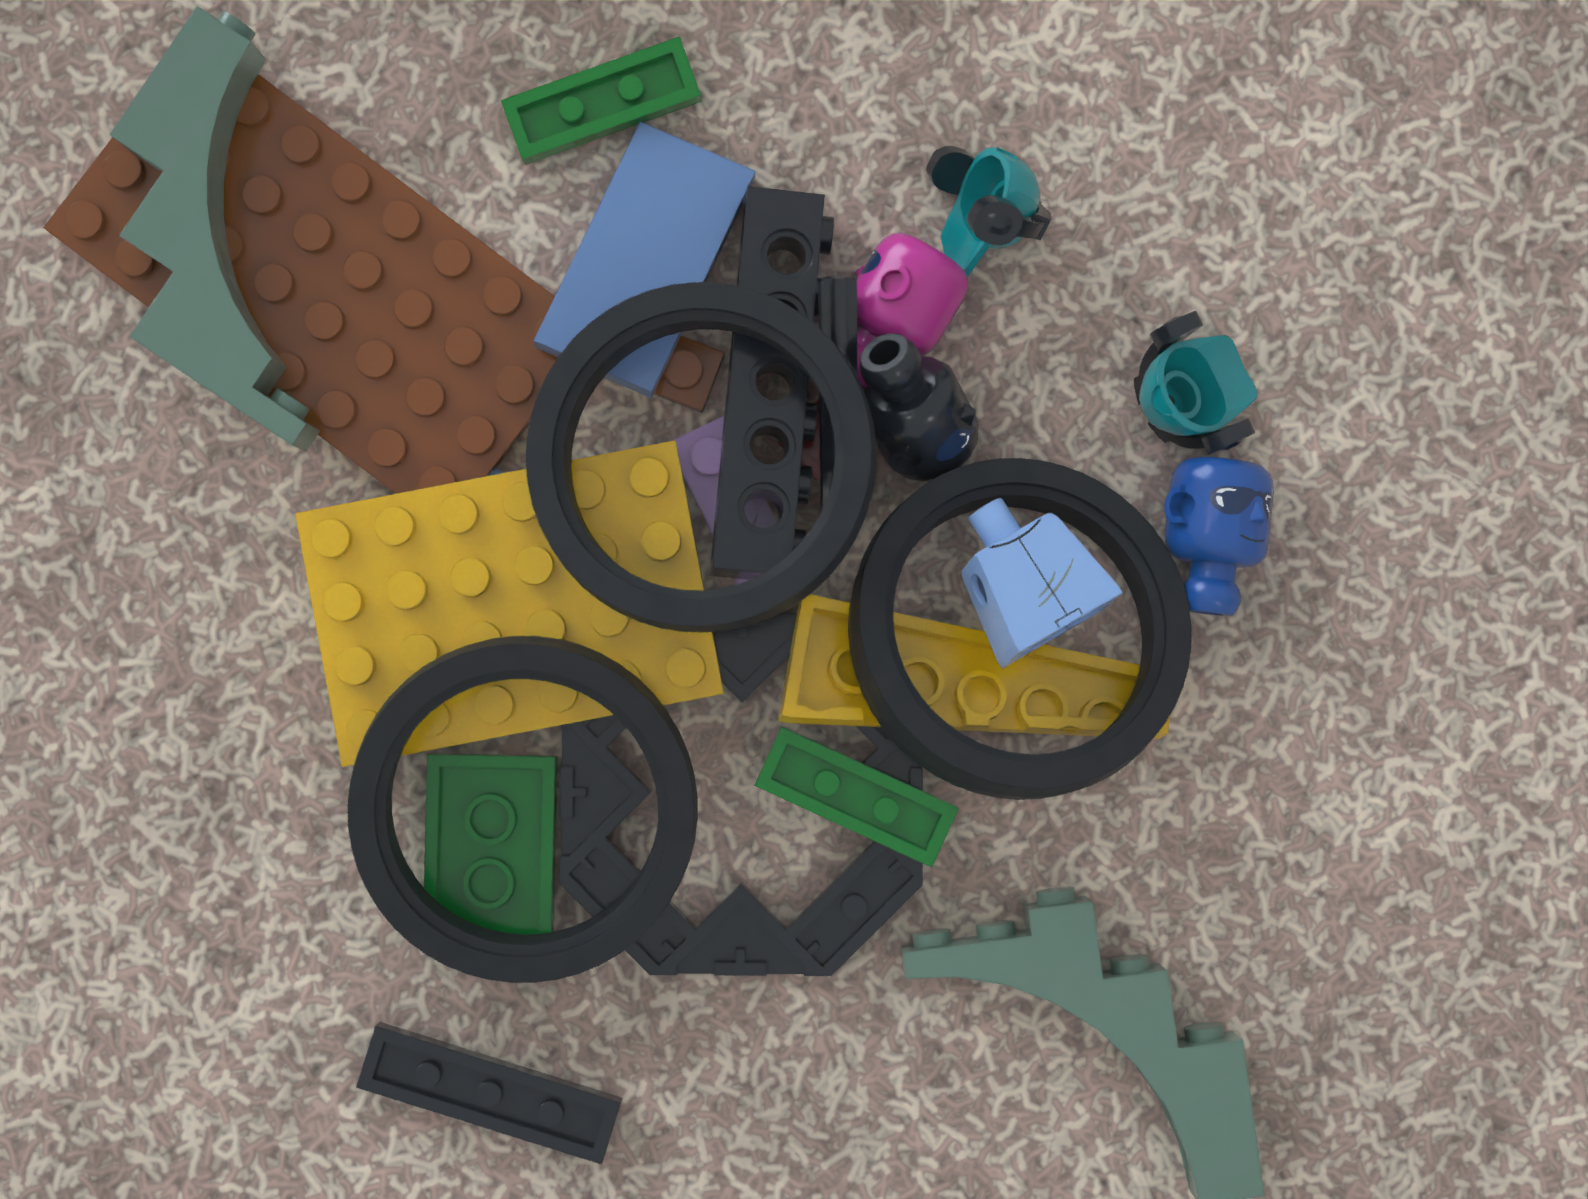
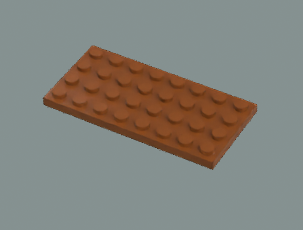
M258 74L249 88L238 114L228 149L224 178V222L228 251L235 277L249 312L268 344L287 367L268 396L271 397L275 390L279 388L311 409L304 420L320 430L318 436L395 494L488 476L495 467H498L529 426L537 395L549 370L558 358L535 348L533 341L555 296ZM111 138L43 228L147 307H150L173 271L119 235L162 172L127 150L114 138Z

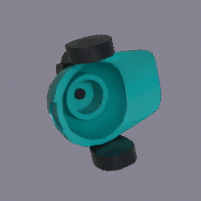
M944 146L935 150L926 167L929 179L938 189L958 195L941 233L944 254L965 270L967 278L988 249H1004L1018 243L1022 238L1042 239L1052 216L1050 211L1041 204L1037 178L1026 163L1012 153L998 147L986 148L975 158L966 150L955 146Z
M1193 311L1186 315L1172 318L1164 323L1163 326L1150 333L1153 343L1142 358L1139 376L1134 378V389L1138 405H1141L1142 412H1144L1143 414L1149 421L1147 424L1164 443L1171 441L1180 447L1188 449L1205 448L1207 454L1210 455L1219 450H1229L1239 445L1245 438L1256 433L1249 418L1233 425L1224 426L1256 400L1257 389L1243 366L1233 340L1229 336L1220 335L1184 340L1203 326L1197 311Z

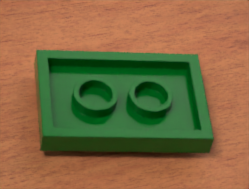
M427 754L424 888L440 904L471 923L500 932L514 934L554 932L558 756Z

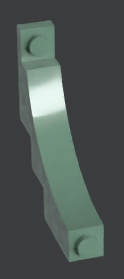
M197 6L109 134L127 150L162 172L119 236L173 271L129 337L292 446L306 452L320 430L304 420L311 409L279 388L275 390L271 397L268 396L287 367L268 344L249 312L235 277L228 251L224 222V178L228 149L238 114L249 88L265 63L266 58L251 42L256 33L246 24L224 10L216 19Z

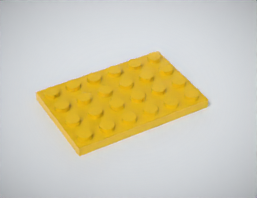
M675 440L572 460L573 488L582 518L596 542L614 562L631 574L654 584L682 590H705L681 462ZM526 469L295 513L342 767L355 764L356 756L365 733L375 715L390 695L406 679L423 666L446 653L466 645L493 638L541 636L580 644L600 652L621 664L637 676L663 705L725 694L713 632H681L638 622L600 602L572 577L553 552L539 525L531 502ZM532 679L494 681L463 691L430 712L412 732L401 756L596 719L613 714L597 701L563 685Z

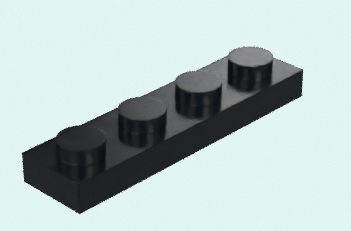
M379 1022L375 1026L356 1088L601 1165L623 1099L616 1095L383 1022Z

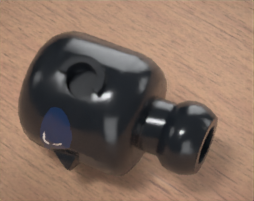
M889 333L873 339L861 354L860 373L867 384L864 393L873 419L876 445L887 464L904 478L923 482L931 481L946 472L961 467L971 457L977 445L979 424L975 415L976 411L971 407L951 367L933 357L921 356L915 343L904 335Z

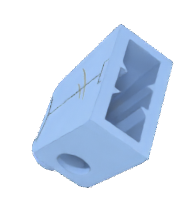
M998 498L984 505L968 518L986 548L975 554L962 569V578L996 660L1002 669L1102 612L1123 593L1118 584L1065 524L1052 513H1047L1020 528L1002 498Z

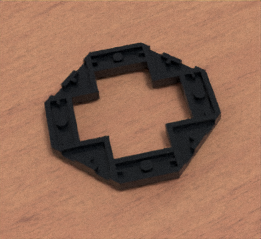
M782 612L775 617L754 625L713 632L722 683L741 702L789 658L797 613ZM614 715L561 725V855L559 883L592 917L613 904L630 887L641 871L614 844L608 835L652 792L608 747L626 729L624 724ZM856 726L877 747L862 762L863 764L923 791L922 766L904 753L882 727ZM873 841L787 927L742 882L697 927L670 900L666 909L655 923L625 951L649 975L714 974L720 976H767V974H804V976H832L923 885V863Z

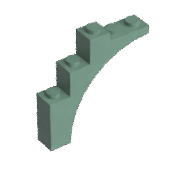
M1055 887L1036 891L1037 902L1023 904L1026 929L1015 931L1013 920L992 921L976 925L977 936L952 939L950 929H932L913 933L914 944L900 946L906 979L960 977L1008 985L1056 1003L1099 1030L1134 1063L1158 1097L1178 1141L1189 1190L1194 1198L1249 1199L1265 1196L1243 1039L1233 1031L1224 1032L1223 1024L1218 1022L1188 1025L1184 1027L1185 1037L1177 1038L1168 970L1159 963L1149 964L1148 955L1135 954L1110 959L1111 969L1102 971L1093 901L1087 896L1076 897L1074 887Z

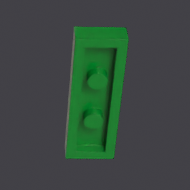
M680 36L501 100L521 159L525 165L636 126L640 121L644 123L702 102L701 94Z
M781 726L754 786L929 867H933L959 810L953 804Z

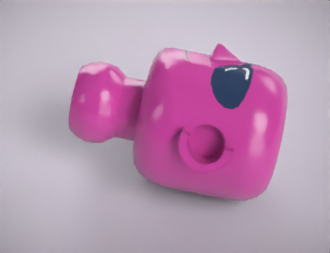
M905 233L890 234L882 239L866 265L855 271V274L858 276L856 280L857 327L860 328L857 333V378L864 389H866L867 384L860 373V358L865 347L873 339L889 333L904 335L915 343L921 356H925L940 341L968 291V278L965 270L936 248Z

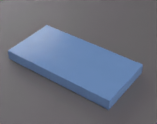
M640 121L533 340L535 348L558 357L571 340L591 321L624 300L648 290L668 285L707 282L745 201L748 186H752L754 182L755 171ZM683 332L662 337L640 347L621 360L604 378L652 398Z

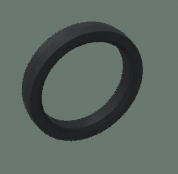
M691 282L648 290L628 298L591 321L571 340L549 370L537 395L527 434L526 472L531 502L539 525L562 565L585 590L616 612L644 624L681 632H715L750 626L775 617L798 604L830 577L852 547L865 520L873 493L877 449L873 419L862 385L839 348L820 328L799 311L759 291L716 282ZM692 330H723L740 333L763 341L788 356L809 376L824 399L830 414L835 441V466L826 503L811 531L799 546L784 560L755 578L736 585L710 590H682L664 587L639 578L614 562L596 542L582 518L575 497L571 469L574 437L581 414L592 393L607 373L621 360L640 347L668 335Z
M999 458L978 461L946 472L920 487L896 507L871 539L862 557L849 605L848 637L854 673L871 712L883 730L904 753L933 775L954 786L994 798L1030 800L1060 796L1092 786L1128 765L1147 747L1164 726L1175 708L1184 687L1191 654L1192 625L1184 584L1170 552L1152 525L1127 500L1100 481L1066 466L1042 460ZM998 498H1002L1007 507L1029 509L1044 514L1052 513L1060 520L1087 535L1109 556L1121 572L1136 604L1142 635V654L1139 673L1130 698L1120 715L1101 735L1080 746L1064 751L1046 754L1013 753L987 746L965 736L946 723L924 701L910 680L898 651L893 620L894 598L897 582L909 553L924 536L942 523L961 514L978 510Z
M508 636L473 643L446 653L423 666L390 695L375 715L365 733L356 756L347 804L348 831L355 863L367 892L383 916L409 943L445 966L471 976L509 983H537L577 975L607 962L635 943L655 923L675 894L690 862L698 822V795L690 756L677 726L663 704L637 676L602 653L577 643L541 636ZM509 679H532L566 686L590 697L609 710L624 724L644 753L651 769L658 802V824L652 849L642 870L630 887L613 904L587 921L566 929L541 934H514L484 928L463 919L440 904L418 881L404 858L395 833L392 815L393 782L402 751L412 732L430 712L448 699L475 686Z

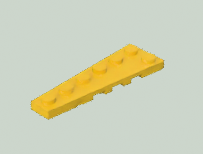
M810 594L798 603L778 721L798 724L881 727L871 712L854 673L848 637L850 602ZM893 612L897 647L910 680L932 710L956 730L1099 736L1120 715L1130 698L1139 673V664L1046 644L1002 669L996 660L985 631ZM1170 716L1153 739H1161L1168 734Z

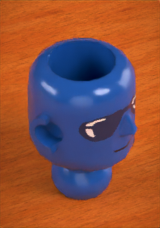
M1196 457L1184 460L1177 465L1172 473L1169 493L1164 504L1166 514L1165 544L1174 558L1190 563L1189 576L1183 584L1189 603V610L1192 613L1233 616L1241 603V593L1235 583L1237 568L1253 567L1261 563L1266 557L1272 516L1274 482L1270 473L1262 465L1230 458Z

